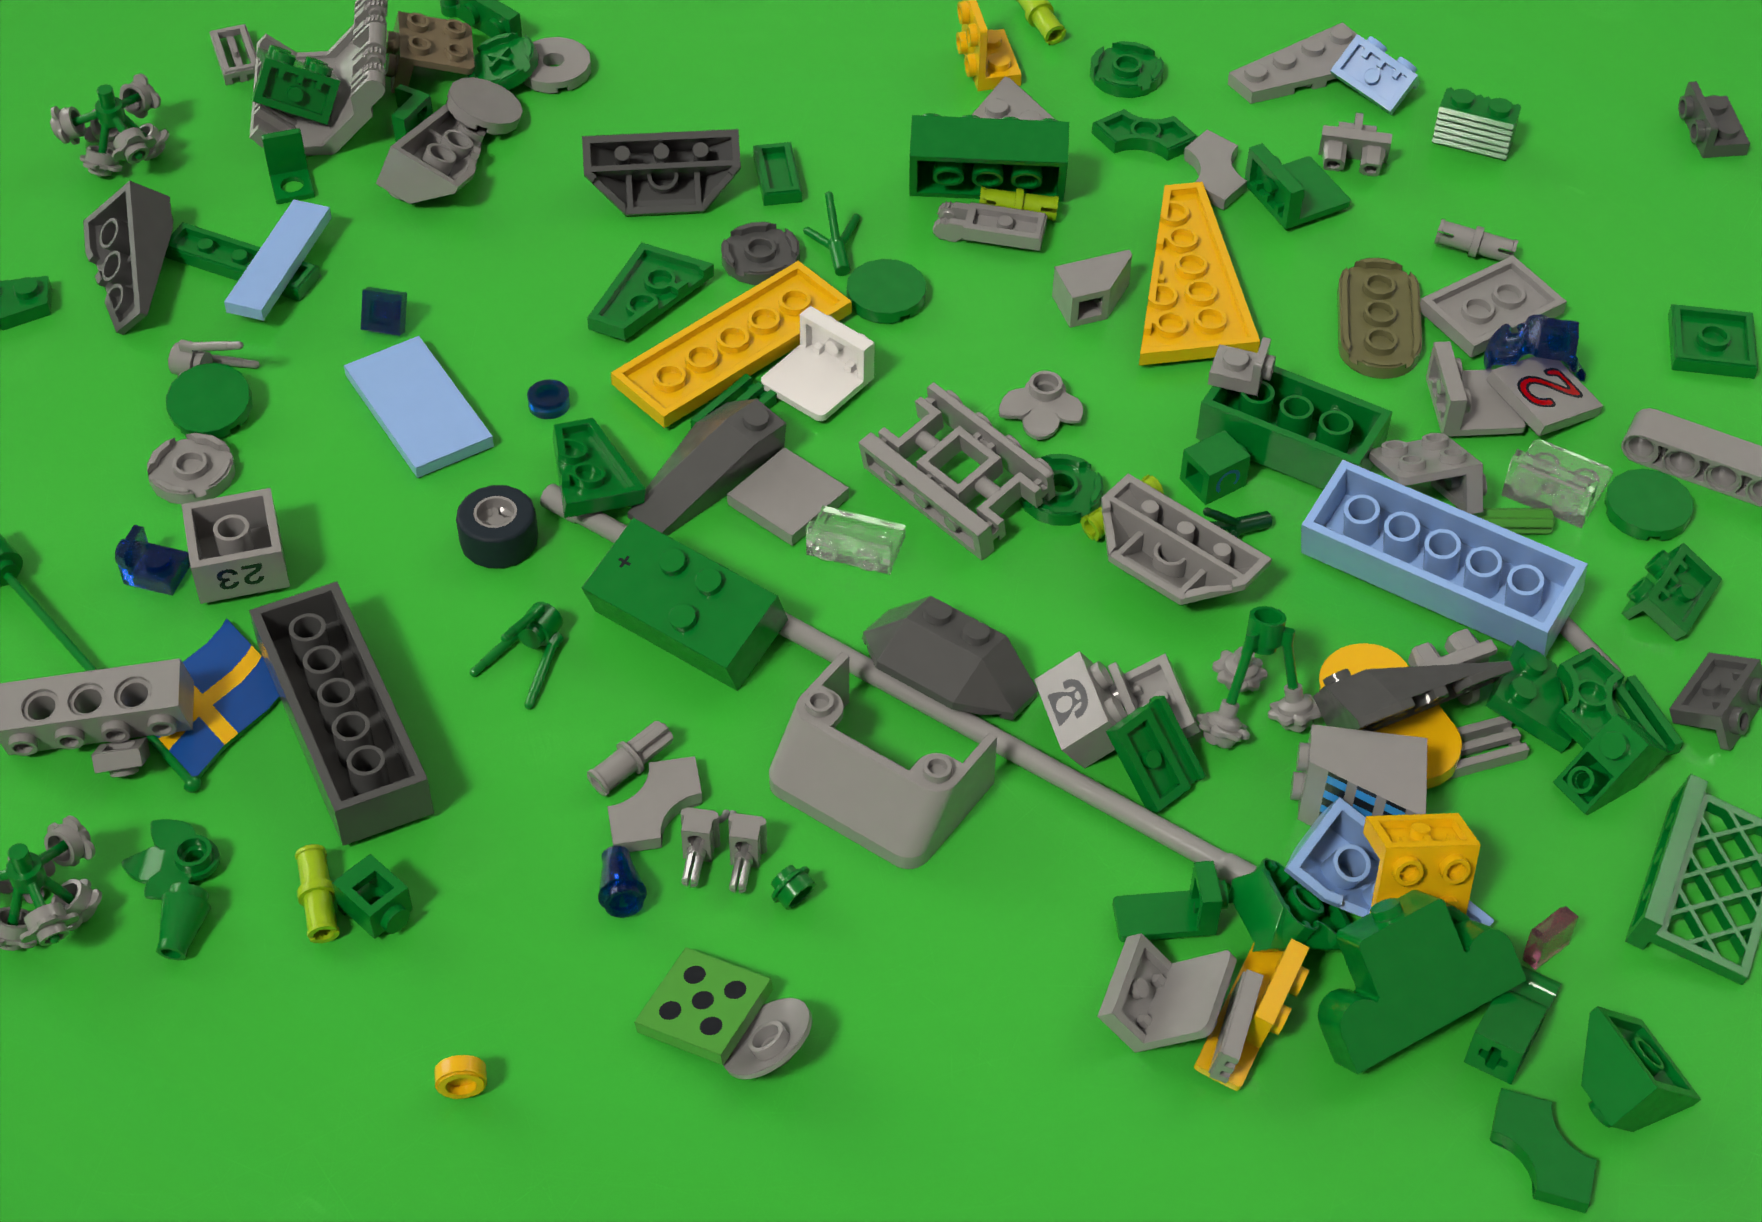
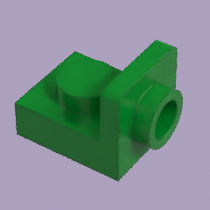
M403 84L395 88L397 109L391 115L395 142L433 114L430 94Z

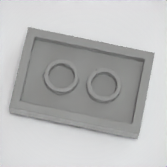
M1511 256L1421 298L1420 308L1424 316L1472 358L1563 314L1567 301L1515 256Z

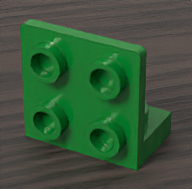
M269 45L268 50L258 48L256 56L260 59L262 65L251 100L328 125L341 82L333 74V68L328 67V63L311 57H306L305 62L296 60V57L291 55V51L278 46Z
M1263 143L1249 147L1245 172L1247 188L1285 230L1350 206L1351 199L1312 157L1307 156L1282 165L1280 159L1274 156Z

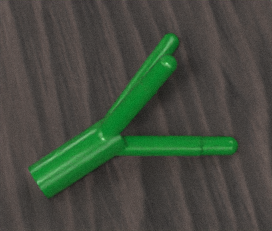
M828 191L825 193L831 238H826L810 227H805L803 231L813 240L830 250L835 274L845 276L851 271L845 245L856 228L860 215H853L840 236L833 193Z

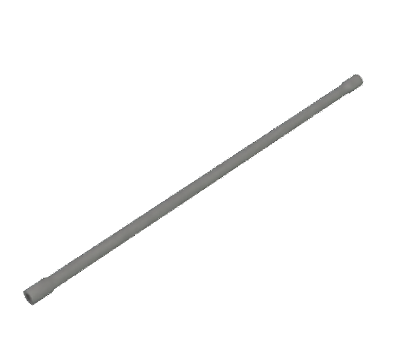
M552 483L543 491L540 504L542 507L564 518L560 486ZM601 511L564 518L572 523H578L612 543H615L627 527V525ZM786 613L788 621L779 632L783 637L831 663L841 652L849 655V673L978 744L982 742L988 733L997 736L996 754L1193 862L1214 861L1217 877L1221 880L1224 879L1226 883L1231 885L1232 879L1252 873L1257 866L1233 853L1224 852L968 712L952 710L877 669L871 658Z

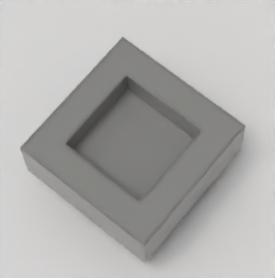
M147 737L127 740L121 743L100 744L91 755L94 772L109 771L110 777H123L137 773L139 771L138 767L143 766L149 758L150 751Z

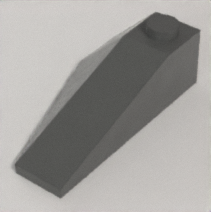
M758 399L725 403L695 423L647 486L644 503L633 505L628 511V518L632 520L634 517L668 536L724 498L742 481L782 450L785 445L786 423Z
M1510 661L1365 669L1351 675L1349 669H1344L1324 678L1325 686L1313 698L1326 726L1374 732L1499 681L1513 671L1514 668Z

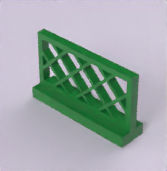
M1690 773L1671 799L1625 942L1642 950L1649 942H1652L1743 985L1749 977L1762 932V853H1757L1747 835L1756 834L1762 837V819L1705 793L1708 781ZM1705 811L1720 817L1728 830L1713 833L1703 817ZM1734 839L1745 858L1730 861L1720 842ZM1706 846L1717 865L1702 869L1692 851L1693 849ZM1751 867L1761 885L1760 887L1747 890L1736 871ZM1723 874L1734 894L1719 898L1708 878ZM1695 882L1706 901L1691 905L1681 886ZM1740 903L1749 917L1750 923L1737 927L1725 907ZM1712 911L1723 931L1708 935L1697 914ZM1684 918L1695 938L1685 940L1668 932L1670 922ZM1730 940L1739 956L1738 964L1721 957L1714 944Z

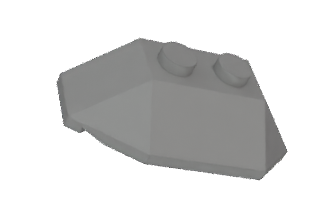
M1129 473L1101 499L1108 562L1179 605L1243 591L1271 565L1272 558Z

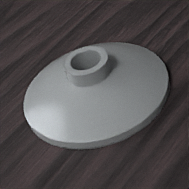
M796 998L778 999L763 1005L723 1065L725 1069L735 1078L753 1079L766 1075L785 1065L800 1049L809 1035L812 1026L810 1009L803 1001Z

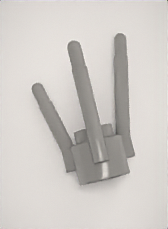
M181 339L173 345L168 357L170 372L178 376L196 365L214 362L257 369L260 364L255 360L213 355L207 352L240 350L244 346L241 341L193 342Z

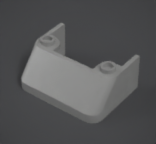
M841 652L797 700L769 768L770 789L779 799L891 864L903 869L918 868L932 857L994 784L997 736L988 733L963 763L946 754L932 753L921 757L910 770L900 766L835 729L842 720L843 709L849 703V655Z

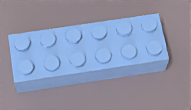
M1345 460L1341 461L1301 525L1302 554L1508 645L1513 646L1518 640L1529 648L1540 652L1544 657L1548 654L1584 590L1588 563Z

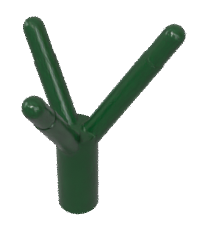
M1208 507L1203 510L1205 516L1217 520L1210 521L1211 523L1223 530H1228L1231 535L1237 538L1240 534L1272 526V517L1268 511L1235 518Z

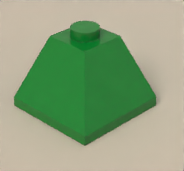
M1599 1006L1590 1012L1581 1086L1592 1100L1589 1103L1590 1110L1603 1125L1608 1128L1614 1127L1635 1132L1690 1108L1701 1100L1641 1019Z

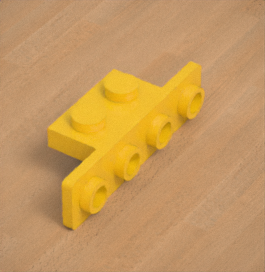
M1292 938L1285 951L1252 952L1253 943L1218 1015L1217 1024L1212 1033L1207 1037L1194 1064L1196 1071L1207 1077L1210 1076L1208 1071L1231 993L1243 971L1246 972L1248 969L1262 974L1264 977L1240 1060L1235 1065L1234 1071L1230 1074L1227 1083L1213 1079L1234 1091L1241 1089L1268 1033L1272 1032L1279 1035L1292 1008L1283 1004L1288 993L1297 997L1310 971L1301 966L1309 947Z

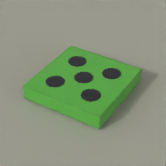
M686 947L635 1020L637 1032L724 1065L773 991L771 978Z

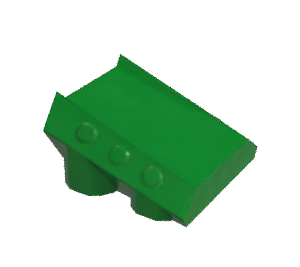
M1265 858L1252 873L1232 879L1228 903L1234 904L1254 941L1252 952L1285 951L1291 938L1309 947V950L1340 949L1336 934L1340 929L1351 924L1344 910L1322 902L1284 871L1285 867L1279 862Z

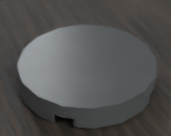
M751 222L732 230L730 232L731 236L727 240L724 239L721 244L722 266L728 275L739 282L751 285H758L796 261H800L799 241L794 234L786 228L785 232L776 229V224L769 222Z

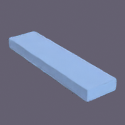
M293 199L225 299L224 304L227 313L262 321L265 320L331 220L330 207Z

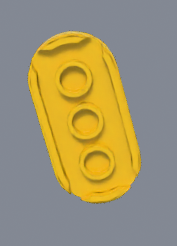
M1369 643L1348 645L1336 650L1324 661L1319 673V691L1325 686L1324 678L1344 669H1349L1351 675L1365 669L1409 666L1402 657L1386 647ZM1440 705L1374 731L1427 738V789L1447 781L1457 768L1462 749L1461 736L1457 727Z

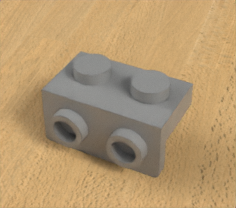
M1166 654L1125 674L1117 662L1108 665L1113 678V685L1109 689L1112 696L1116 697L1125 708L1127 715L1138 707L1148 704L1150 702L1149 699L1152 697L1165 696L1186 738L1201 732L1173 665Z

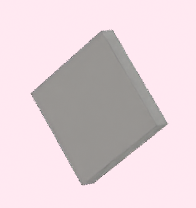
M784 447L727 494V502L729 506L793 546L849 498V487Z

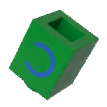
M1223 430L1184 449L1180 480L1207 505L1246 486L1251 455L1243 444L1237 443Z

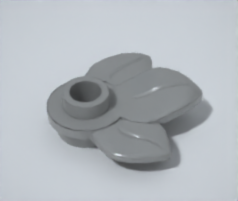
M1039 371L1031 376L1025 388L1011 390L1003 397L999 407V416L1007 419H1021L1023 429L1028 436L1036 440H1044L1052 437L1058 431L1061 422L1080 423L1083 416V406L1078 398L1066 393V387L1058 374L1051 371Z

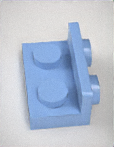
M1357 34L1330 72L1334 77L1392 115L1412 88L1416 90L1419 86L1420 81L1416 74L1418 69L1403 57L1395 60L1386 54V46L1377 39L1369 36L1366 40Z

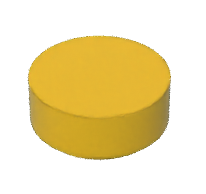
M470 1055L451 1056L441 1060L435 1066V1089L445 1097L452 1099L470 1098L482 1092L487 1086L486 1064L478 1057Z

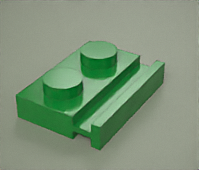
M1165 696L1152 697L1149 699L1150 702L1148 704L1138 707L1106 731L1145 808L1151 812L1161 811L1189 790L1192 783L1206 777Z

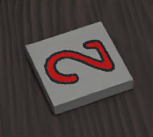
M1551 351L1493 369L1486 380L1538 436L1594 418L1599 415L1603 408L1598 399Z

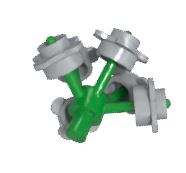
M141 73L134 75L131 83L121 86L120 99L114 96L112 86L107 84L99 86L97 88L99 100L95 104V109L89 113L81 115L73 106L65 107L61 110L57 106L51 108V128L54 135L62 143L67 144L71 142L73 145H77L80 143V137L82 136L89 143L99 142V146H88L86 148V155H80L83 167L88 168L89 173L97 176H111L112 171L121 172L122 166L119 165V160H127L128 163L132 164L157 157L164 150L165 141L169 138V132L166 129L159 131L151 123L138 127L125 114L124 109L142 119L147 117L148 111L151 108L156 109L161 105L160 96L148 84V78ZM90 121L89 127L86 128L85 123Z
M68 815L63 818V823L57 824L54 822L48 826L47 834L44 838L46 851L39 856L29 852L28 847L22 843L15 844L9 848L6 869L0 870V892L3 894L12 893L10 907L0 908L1 949L15 951L22 948H32L37 945V941H39L41 946L58 943L68 936L69 931L77 929L94 915L102 899V892L98 889L92 890L91 882L88 879H71L60 885L50 878L55 873L54 862L61 866L74 867L80 863V859L90 860L95 856L96 850L91 842L89 832L74 816ZM43 887L54 894L49 904H46L43 899ZM23 897L27 903L34 904L36 909L31 912L22 909Z

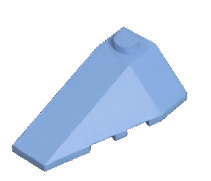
M1339 797L1315 820L1295 847L1284 871L1322 902L1364 917L1370 913L1380 859L1363 834L1366 817ZM1469 900L1466 913L1469 919L1491 926L1494 919Z

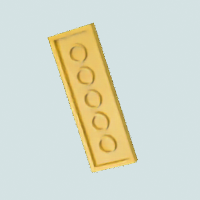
M798 260L612 371L611 383L665 429L723 393L744 374L751 376L800 345V314L809 306L832 316L836 321H840L852 313V301Z

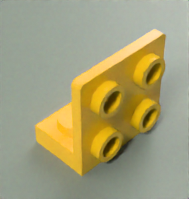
M977 0L958 2L957 13L959 23L962 24V32L956 33L957 50L959 54H964L966 75L967 77H973L977 91L993 90L1004 77L1010 78L1018 86H1021L1022 74L1005 30L987 29Z
M1459 813L1366 816L1363 834L1380 859L1371 907L1382 900L1399 898L1412 890H1419L1444 900L1445 903L1454 906L1466 915L1481 844Z

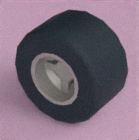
M491 485L475 490L466 496L459 505L456 516L459 542L464 555L474 564L486 568L510 567L528 558L537 546L538 528L535 508L531 499L521 490L507 485Z

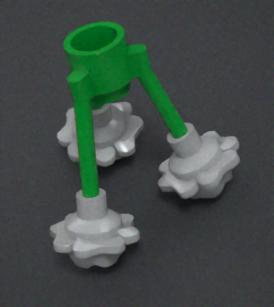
M1268 606L1253 608L1249 615L1244 645L1239 647L1234 653L1223 650L1220 654V659L1213 662L1212 669L1218 673V682L1224 684L1230 691L1227 699H1222L1219 711L1197 714L1196 720L1199 722V728L1203 730V737L1211 745L1231 748L1236 742L1250 738L1247 726L1236 717L1240 707L1237 700L1240 692L1248 690L1257 691L1260 682L1267 678V671L1261 668L1263 662L1260 658L1254 657L1255 653L1271 655L1280 646H1283L1287 685L1284 686L1285 697L1270 703L1268 718L1277 720L1285 730L1300 733L1311 726L1314 719L1322 716L1313 697L1310 694H1303L1302 685L1297 681L1293 649L1295 630L1285 627L1287 617L1279 609Z

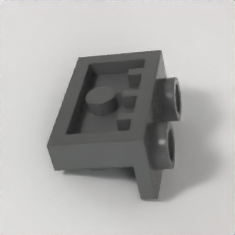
M1697 81L1688 82L1684 96L1680 97L1678 110L1680 117L1685 120L1690 130V139L1693 143H1696L1702 158L1747 155L1750 142L1728 97L1716 95L1704 97Z
M1709 652L1669 708L1672 722L1714 729L1717 733L1720 748L1732 750L1740 736L1747 732L1750 721L1762 706V665L1760 659Z

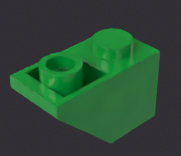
M1615 714L1553 783L1584 814L1589 815L1636 788L1669 752L1637 721Z

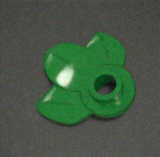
M160 819L151 822V836L155 846L121 862L123 869L132 879L143 884L147 883L144 890L145 898L162 900V895L169 892L170 886L173 883L190 884L192 881L203 880L213 874L219 866L220 854L217 846L212 841L202 835H196L191 824L179 820Z

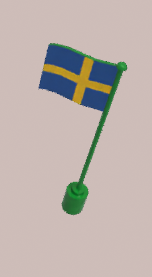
M0 534V587L10 585L86 671L97 670L17 580L23 567L22 557ZM227 618L221 628L204 646L183 661L184 666L194 681L193 730L175 732L170 736H144L147 737L149 743L185 782L184 789L190 793L197 792L201 788L202 781L200 778L222 752L268 715L280 701L279 694L262 655Z

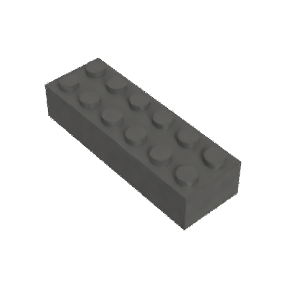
M333 582L249 610L258 647L342 845L356 842L434 814L427 776L338 582Z

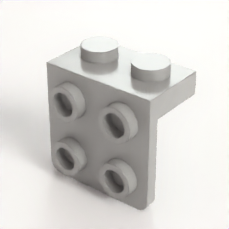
M1429 433L1422 436V440L1411 442L1400 440L1386 441L1382 443L1381 447L1373 448L1369 452V460L1393 481L1404 486L1431 481V486L1459 509L1470 514L1483 512V496L1487 493V481L1483 473V463L1447 435Z
M1142 933L1129 936L1125 940L1097 1017L1135 1053L1205 1038L1212 1033L1217 1024V1018L1226 991L1231 983L1237 959L1230 951L1225 950L1171 963Z

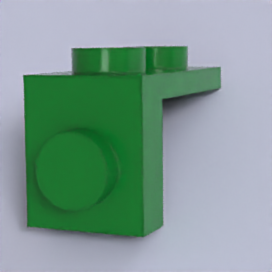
M1214 861L1194 862L1190 890L1115 896L1113 899V911L1119 940L1125 942L1127 937L1140 933L1148 940L1216 935L1221 909L1228 908V889L1224 879L1218 880Z

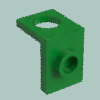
M300 128L261 135L276 204L292 202L293 199L304 200L314 198L315 193L307 166ZM291 181L303 184V187L295 192H287L281 189L284 184Z

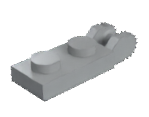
M946 201L939 206L937 215L940 219L935 221L932 230L934 231L933 234L936 235L935 237L943 239V241L956 242L963 238V240L1040 251L1047 226V215L1041 212L973 202L966 204Z

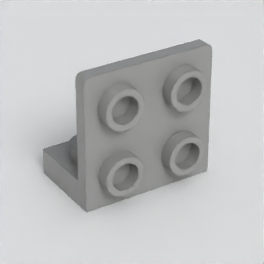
M1450 341L1433 343L1426 374L1427 385L1441 433L1447 436L1523 433L1526 426L1525 421L1486 381L1493 369L1462 370L1461 359L1455 358Z

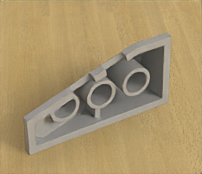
M447 104L443 105L390 147L376 184L387 190L392 197L403 200L408 204L455 194L471 181L475 174L476 163L487 128L477 126L475 130L465 126L455 119L448 110Z

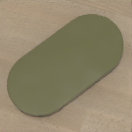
M1366 258L1356 261L1354 267L1349 269L1346 267L1340 275L1337 289L1338 350L1342 360L1354 371L1373 378L1389 379L1409 373L1417 365L1422 349L1420 287L1417 278L1411 271L1409 275L1402 271V265L1384 258Z

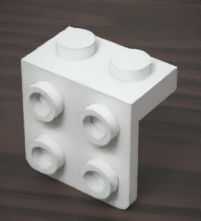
M809 306L800 314V345L761 377V383L764 385L765 391L768 392L771 389L777 393V398L816 421H824L874 379L875 342L836 321L832 316Z

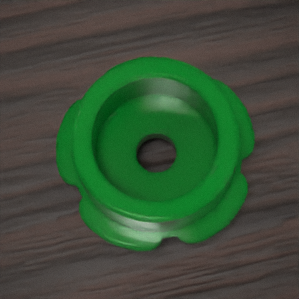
M793 865L783 869L771 882L772 887L775 889L771 896L775 903L780 901L787 910L801 903L816 885L808 875L810 869L807 866L796 869Z

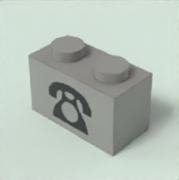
M1078 651L1034 679L1060 748L1065 754L1085 769L1115 750L1106 731L1125 718L1127 714L1118 699L1112 696L1109 687L1113 685V680L1108 670L1100 661L1093 663Z

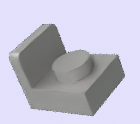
M1262 338L1258 353L1219 344L1209 372L1208 385L1257 396L1262 380H1271L1276 356L1269 355L1271 339Z

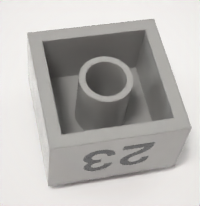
M271 488L181 504L190 567L200 604L290 587Z

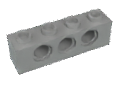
M178 658L0 683V744L8 755L28 756L43 750L57 748L77 749L86 744L100 742L121 743L129 738L151 735L170 736L175 732L193 730L194 681L182 660Z

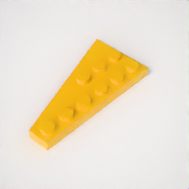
M1203 182L1165 185L1139 366L1215 358L1219 344L1258 353L1260 339Z

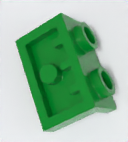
M1684 543L1669 553L1661 550L1647 563L1645 569L1649 573L1646 577L1636 582L1628 591L1627 597L1630 598V601L1621 613L1629 620L1641 611H1644L1675 641L1688 633L1722 580L1715 571Z

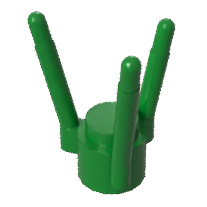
M545 602L534 603L519 621L502 634V641L470 670V675L472 677L478 676L518 639L529 648L536 649L540 646H546L525 702V708L532 709L554 653L564 640V637L558 632L563 624L562 616L558 610Z

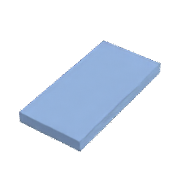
M420 336L344 365L346 377L417 478L494 447L493 436Z

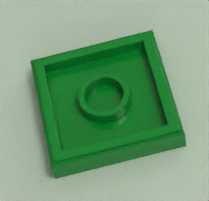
M1671 304L1668 322L1672 370L1755 379L1758 371L1753 313Z

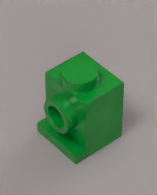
M372 854L366 856L332 882L338 910L344 916L348 914L374 939L385 931L389 934H394L400 931L408 922L410 912L413 910L408 887Z

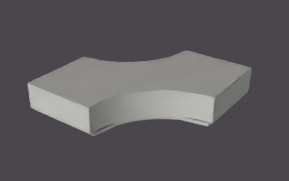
M1206 130L1185 147L1184 159L1197 171L1199 177L1195 182H1203L1210 203L1225 210L1246 191L1247 180L1242 178L1232 166L1237 156L1238 145Z
M695 756L649 762V773L643 787L628 800L616 805L607 806L614 854L662 848L663 833L669 822L682 809L686 807L693 808L702 803V791Z

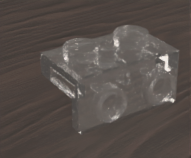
M822 505L816 521H809L806 527V555L815 556L825 561H835L856 566L866 571H877L890 575L906 536V525Z

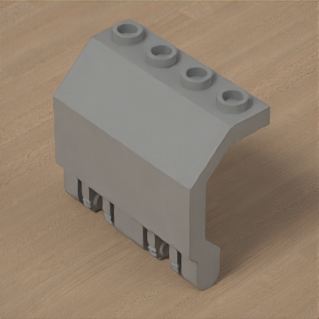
M356 0L354 24L328 51L297 53L265 33L257 42L256 54L258 48L268 50L269 45H274L291 51V55L295 56L296 60L305 62L306 57L315 58L328 63V67L333 68V74L341 82L328 125L252 101L249 138L264 148L261 135L300 128L306 156L336 154L372 117L373 105L385 93L386 69H384V63H386L387 22L385 16H387L388 0ZM257 56L255 62L253 92L262 65V62Z

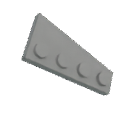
M1343 22L1229 72L1228 85L1250 104L1292 95L1297 87L1303 86L1312 89L1326 87L1328 80L1336 79L1330 70L1357 33Z

